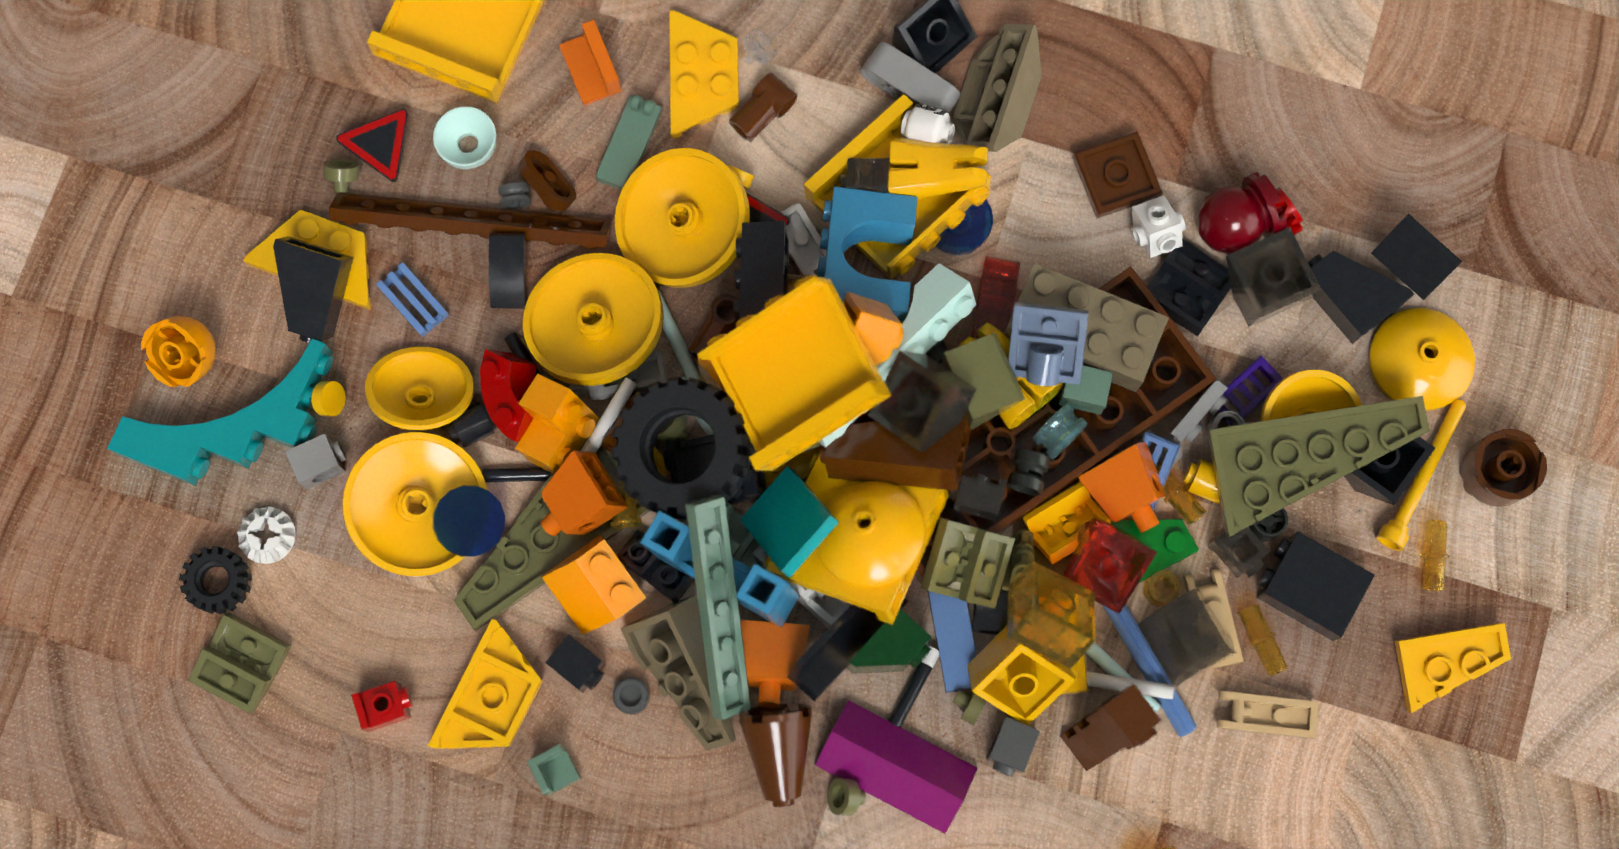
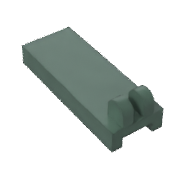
M636 94L634 96L630 95L595 176L597 182L622 190L628 178L640 166L663 112L662 107L656 105L655 101L650 99L645 101L642 96Z

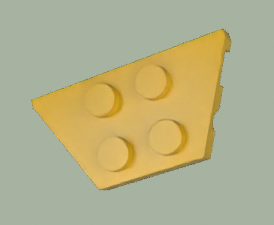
M675 10L669 11L671 139H677L682 136V132L698 124L703 126L713 121L717 115H725L739 108L738 38Z
M299 210L244 257L243 261L246 265L278 276L273 245L275 239L287 236L352 256L354 258L343 301L368 310L371 307L368 288L369 265L367 264L366 257L368 253L367 236L361 231Z
M491 619L427 746L433 749L511 747L543 680L498 621Z

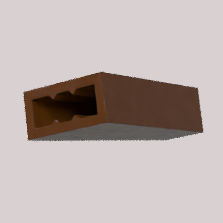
M957 409L851 424L842 436L836 438L827 447L821 445L820 461L825 463L828 478L862 482L883 481L893 485L958 491L971 432L968 410Z

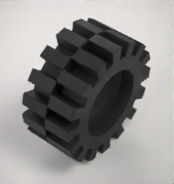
M212 546V549L204 547L200 549V554H191L189 557L192 561L189 564L184 562L182 568L186 569L185 574H180L179 580L184 584L180 586L181 592L186 594L185 599L200 610L212 614L214 612L224 614L226 613L225 610H235L238 602L243 604L246 600L243 597L245 591L250 593L251 590L248 581H252V575L247 572V569L250 568L247 563L242 561L243 558L219 546ZM223 567L229 576L228 585L220 593H208L203 586L204 575L211 568Z

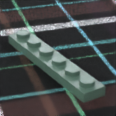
M714 495L686 504L712 714L713 718L724 720L750 710L751 707L725 497Z

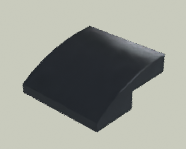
M1182 239L1183 246L1171 251L1147 288L1173 321L1198 337L1239 276Z

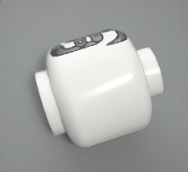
M918 104L912 110H908L904 115L901 125V135L906 139L950 144L955 133V125L951 123L947 110L926 104Z

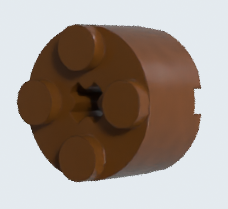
M1502 429L1493 432L1473 444L1466 452L1461 467L1464 489L1469 495L1490 506L1503 507L1514 504L1531 495L1544 482L1547 473V460L1544 452H1541L1534 443L1536 441L1523 431Z

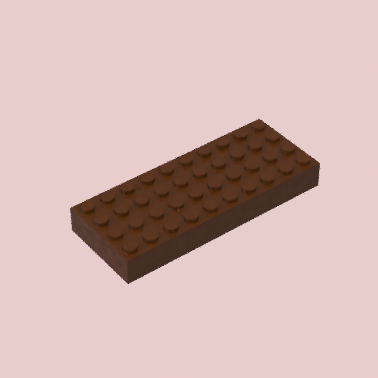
M1131 266L1098 288L1169 317ZM1170 317L1145 379L1137 392L1111 382L1106 407L1101 414H1094L1070 407L1064 408L1058 405L1061 389L1053 399L1016 428L1009 429L1000 414L970 430L958 491L947 490L949 497L915 572V577L920 584L923 581L941 518L1001 534L1021 520L1026 514L1077 481L1079 476L1100 465L1143 435L1145 431L1150 430L1206 391L1213 384L1216 377ZM954 395L937 412L960 409ZM1059 410V417H1056L1058 420L1054 421L1052 426H1050L1054 414ZM1017 449L1039 452L1051 459L1048 471L1043 474L1042 480L1045 484L1041 495L1021 493L1007 486L1009 475L1015 470L1016 465L1013 460Z

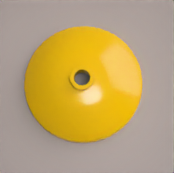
M1412 308L1394 314L1377 329L1369 348V367L1375 383L1390 400L1423 396L1425 410L1431 411L1451 404L1466 391L1474 374L1475 354L1467 333L1451 317L1433 309ZM1424 349H1431L1434 353V358H1428L1424 353Z
M409 347L384 356L371 368L365 382L366 400L374 414L390 425L408 430H428L454 421L466 411L472 401L474 392L472 374L465 363L447 351L432 347Z
M1302 370L1288 375L1270 391L1261 411L1260 422L1362 406V403L1354 388L1340 376L1324 370Z
M883 481L859 482L842 489L826 503V508L839 522L817 546L816 550L823 565L837 579L857 587L882 586L903 576L918 560L925 542V522L916 501L900 487ZM864 520H870V521H871V524H870L869 527H867V528H860V527H859V526H860V523H861L862 521H864Z

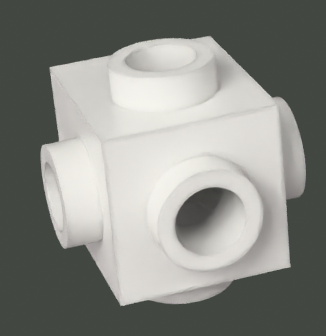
M1164 195L1132 207V234L1138 247L1143 246L1150 258L1171 252L1183 246L1182 231L1186 229L1185 221L1179 211L1173 210Z

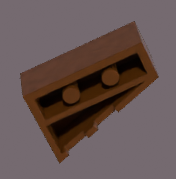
M1132 684L1117 692L1060 735V737L1083 768L1088 771L1125 747L1129 750L1132 747L1135 748L1147 742L1158 733L1154 726L1162 720L1135 684Z

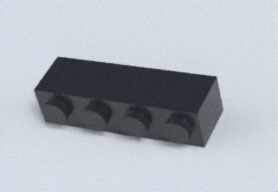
M785 221L742 223V237H736L737 258H741V267L735 268L736 289H740V299H734L735 320H740L752 314L756 315L765 309V303L770 299L788 294L789 237Z

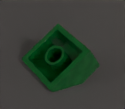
M899 609L893 625L884 623L851 659L848 670L852 674L903 672L909 665L916 669L931 651L927 645L932 637L904 611Z

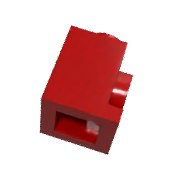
M396 681L351 695L361 729L371 732L411 718L408 708L413 707L409 690L406 686L401 687V684ZM384 697L387 698L388 707L384 711H379L377 708L378 700Z

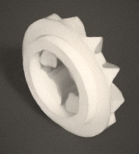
M268 506L254 509L247 517L242 518V524L237 531L239 548L247 558L257 563L269 564L277 562L284 558L294 545L296 537L294 523L285 512L277 508ZM269 524V530L280 535V537L268 538L266 544L262 545V539L253 535V533L263 531L265 525Z

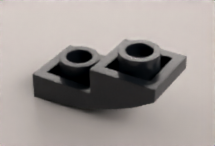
M490 233L489 235L490 308L525 309L527 302L525 271L528 266L525 233Z
M637 529L616 556L625 566L673 603L679 601L695 579L658 559L640 542L645 534Z

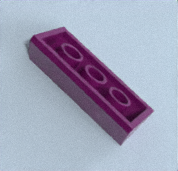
M849 700L815 766L838 778L854 779L864 792L944 834L964 802L978 769Z

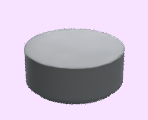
M637 678L621 680L613 691L615 706L621 712L628 715L642 712L650 700L648 687Z

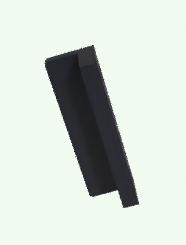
M905 598L901 604V610L908 603V601ZM852 604L797 660L788 678L815 702L849 666L851 659L885 622L880 621L875 612Z

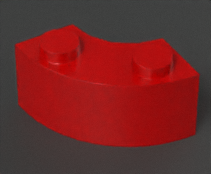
M485 349L480 367L481 392L485 407L496 427L511 440L519 442L534 419L519 405V402L535 378L537 365L511 352Z

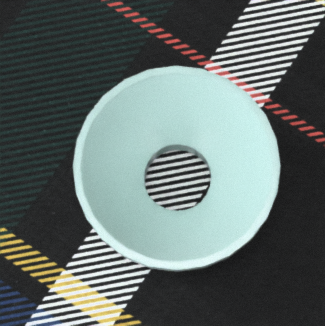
M458 107L448 111L439 119L434 129L433 141L439 156L446 163L459 169H472L490 159L496 148L497 134L492 120L486 113L473 107ZM466 136H473L478 140L477 148L470 153H464L458 147L460 140Z

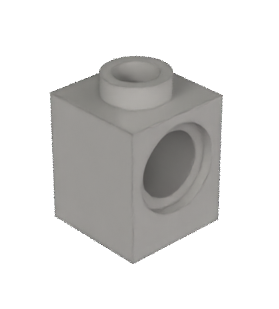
M325 433L285 451L298 483L305 489L314 487L346 472L342 461L347 460L340 442L338 440L333 442Z

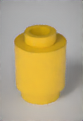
M1201 458L1197 464L1191 462L1183 478V482L1188 484L1187 491L1219 504L1220 500L1213 463Z

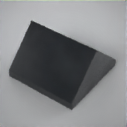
M924 0L894 26L892 46L936 74L976 39L977 35L957 0Z
M1410 214L1371 252L1374 257L1423 300L1462 262Z
M1418 437L1344 477L1355 491L1394 505L1435 450V447L1421 437Z

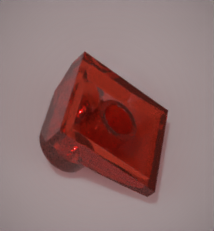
M1094 517L1080 527L1077 536L1079 544L1060 582L1120 614L1157 552L1133 535L1103 519Z

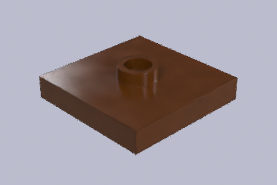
M1138 131L1073 153V161L1097 219L1155 199L1163 194Z

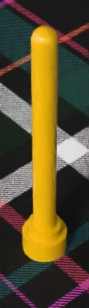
M1456 399L1452 402L1431 444L1435 447V450L1416 474L1394 519L1382 525L1376 539L1387 548L1403 551L1409 539L1407 524L1466 409V403L1463 400Z

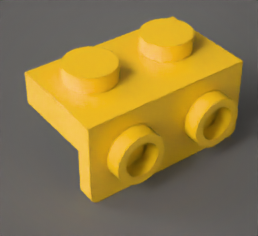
M1081 482L1040 507L1035 508L1023 517L1026 528L1034 535V544L1052 565L1113 528L1109 517L1091 499L1089 491Z

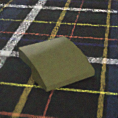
M941 518L920 588L995 609L1015 538Z
M231 613L224 614L209 647L202 649L188 681L252 714L268 691L292 645Z

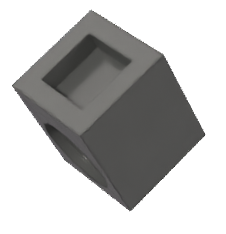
M1008 717L1003 718L986 760L994 763L993 770L1004 775L1013 777L1014 772L1024 773L1040 731Z

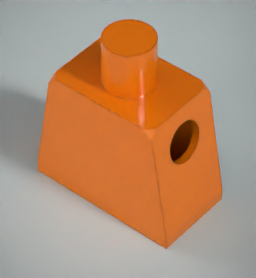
M1146 442L1134 444L1078 477L1114 523L1131 516L1141 534L1160 524L1150 505L1165 497V492Z
M573 450L542 490V498L550 512L541 520V526L551 536H556L561 531L566 534L584 535L628 507L595 452Z
M741 620L740 626L748 687L759 688V706L777 708L780 706L781 690L794 691L797 688L788 678V675L797 660L807 650L810 625L784 623L781 628L772 622Z

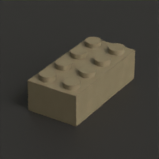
M1036 263L1032 266L1018 302L1089 310L1083 365L1111 372L1113 374L1112 383L1137 392L1145 379L1169 317ZM1013 314L1004 334L1010 340Z

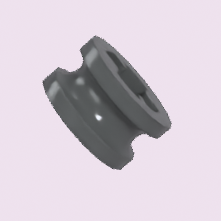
M513 182L500 186L498 193L500 196H503L500 200L501 208L520 209L530 205L531 198L526 195L530 191L529 185Z

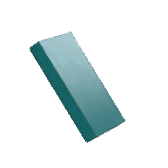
M786 466L740 519L777 568L789 578L839 522L801 477L789 466Z

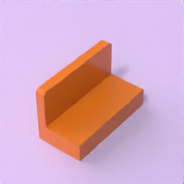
M594 19L581 24L583 36L560 44L561 52L583 105H588L622 92L618 76Z

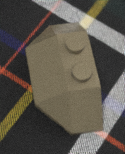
M1005 23L998 30L999 34L988 41L972 59L960 94L961 97L958 100L952 118L962 144L982 146L988 148L989 152H997L1022 137L1042 76L1038 32L1034 24Z

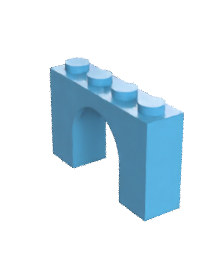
M834 187L832 201L825 200L823 221H829V229L822 228L820 249L826 250V257L819 256L817 276L831 280L842 303L847 292L885 303L903 324L909 312L911 282L879 279L862 275L847 263L843 254L851 246L865 241L909 245L912 242L915 228L916 196Z
M659 511L640 543L658 559L695 579L689 527ZM732 558L738 604L782 628L799 595L787 581L754 564L751 568Z

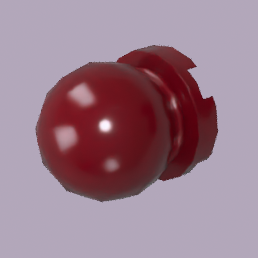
M1255 172L1244 177L1242 187L1231 185L1217 188L1205 197L1197 211L1196 224L1201 239L1212 250L1227 255L1242 253L1255 246L1262 235L1267 240H1275L1286 234V217L1279 220L1275 204L1281 202L1265 174L1259 176V173Z

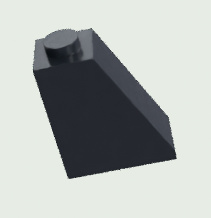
M289 236L275 239L273 248L288 331L299 334V339L310 343L311 339L322 342L334 337L354 257Z
M1332 251L1324 258L1320 254L1312 258L1303 266L1306 272L1298 280L1352 344L1415 295L1410 288L1335 251Z

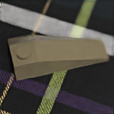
M695 595L671 603L621 628L636 662L643 671L648 668L660 683L657 687L664 697L668 694L680 708V718L706 750L724 746L736 740L731 717L724 720L713 718L699 605Z

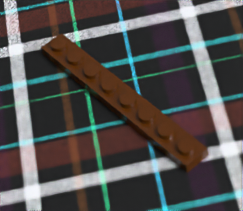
M339 192L329 207L330 220L341 221L347 225L364 223L374 224L380 228H410L416 232L434 230L444 231L449 235L474 234L489 239L490 233H525L526 242L531 240L544 241L556 246L574 244L582 245L587 249L606 248L612 227V219Z

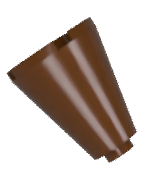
M798 703V711H790L788 704H780L777 708L759 706L748 710V714L745 712L739 713V723L764 798L767 801H772L774 807L794 805V799L801 797L812 718L811 706L808 704Z

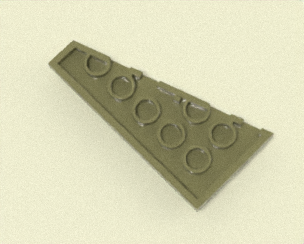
M1423 396L1208 430L1207 435L1226 538L1429 432Z
M601 445L596 455L628 507L587 534H566L561 531L556 536H551L541 526V520L550 512L542 498V490L554 476V474L550 475L516 519L517 522L506 536L502 537L496 545V549L483 566L478 568L454 599V602L474 631L479 630L489 623L491 619H495L544 585L545 581L541 577L543 574L601 534L605 541H608L650 512V510L639 505V501L630 497L623 489L625 486L624 482L618 480L614 472V468L618 467L617 461L611 459V453L606 451Z

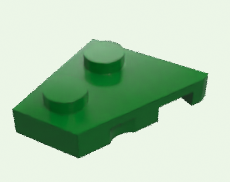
M1182 519L1159 520L1160 524L1142 534L1134 520H1121L1116 523L1111 521L1113 528L1105 533L1135 585L1199 551Z

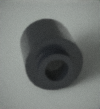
M479 402L469 406L461 416L445 426L452 442L456 444L461 442L463 448L494 434V429L497 428L491 420L485 404H480Z

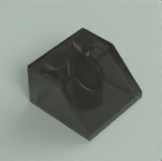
M1290 227L1226 256L1232 294L1248 327L1310 300L1322 290Z
M899 351L885 380L891 396L872 407L868 416L919 452H924L962 421L977 389L926 354Z
M1199 589L1190 590L1164 605L1138 624L1170 681L1175 685V688L1237 653Z

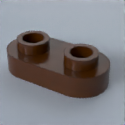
M535 150L526 152L518 164V169L523 179L529 183L547 208L555 211H566L576 199V191L545 154Z

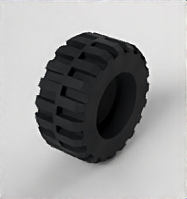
M680 377L668 378L667 383L664 384L656 381L648 385L649 391L645 394L638 391L631 398L634 402L631 408L623 407L618 416L623 418L620 428L614 426L611 436L617 439L616 447L610 448L611 459L617 461L618 467L614 468L617 479L624 482L625 486L623 489L626 493L639 501L638 504L647 510L657 514L661 511L672 518L688 520L686 504L714 495L725 497L727 508V502L732 497L737 499L744 491L740 487L745 479L750 481L753 471L750 470L751 460L749 457L756 453L743 426L745 424L741 413L737 414L734 408L735 403L728 394L714 385L691 377L688 380H683ZM683 415L695 416L704 420L713 430L716 444L713 460L708 469L697 479L688 483L672 482L663 477L656 468L654 461L656 438L662 428L671 420Z

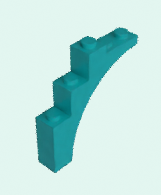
M311 339L299 362L280 384L257 402L232 415L206 423L172 426L148 424L122 416L107 449L118 456L193 486H196L198 479H202L206 475L210 464L208 459L210 454L249 469L252 462H256L262 453L263 437L290 448L315 437L317 431L315 423L317 420L306 410L312 407L311 396L314 387L319 383L322 375L326 376L331 369L333 363L331 355L333 352L325 343Z

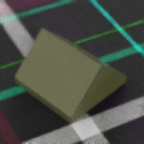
M996 333L944 352L941 367L950 383L959 408L968 410L970 430L1025 400Z

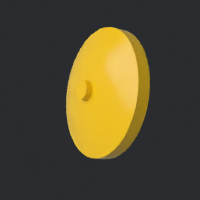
M693 148L667 150L643 162L631 174L622 188L615 211L617 242L623 256L643 268L653 282L674 288L697 286L720 275L737 257L736 237H742V223H749V201L739 177L719 158L705 151Z
M609 253L579 255L552 268L533 288L523 313L524 338L537 363L558 380L581 386L610 383L637 369L654 350L663 327L664 313L662 300L651 277L635 262Z
M408 432L394 435L373 445L352 467L345 482L342 495L343 520L347 533L355 547L374 565L391 573L404 576L432 575L459 563L479 541L486 525L489 509L487 486L481 470L472 457L456 443L444 437L423 432Z

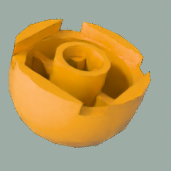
M176 315L159 320L144 332L141 341V350L146 348L148 360L144 361L147 369L158 381L169 387L175 388L178 385L188 387L195 384L212 369L216 357V343L212 333L203 323L192 317Z

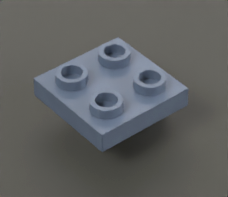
M1015 302L1008 360L1015 377L1027 378L1029 383L1039 386H1055L1060 382L1080 385L1089 310Z

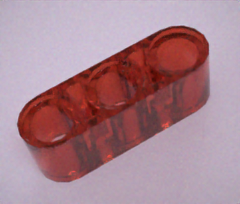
M985 256L971 336L975 340L979 339L976 331L987 322L1005 334L1013 312L1020 269L1019 261Z

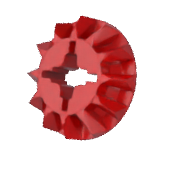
M1279 187L1275 189L1281 202L1275 204L1279 220L1286 217L1288 232L1296 235L1303 230L1300 224L1303 222V219L1291 200Z

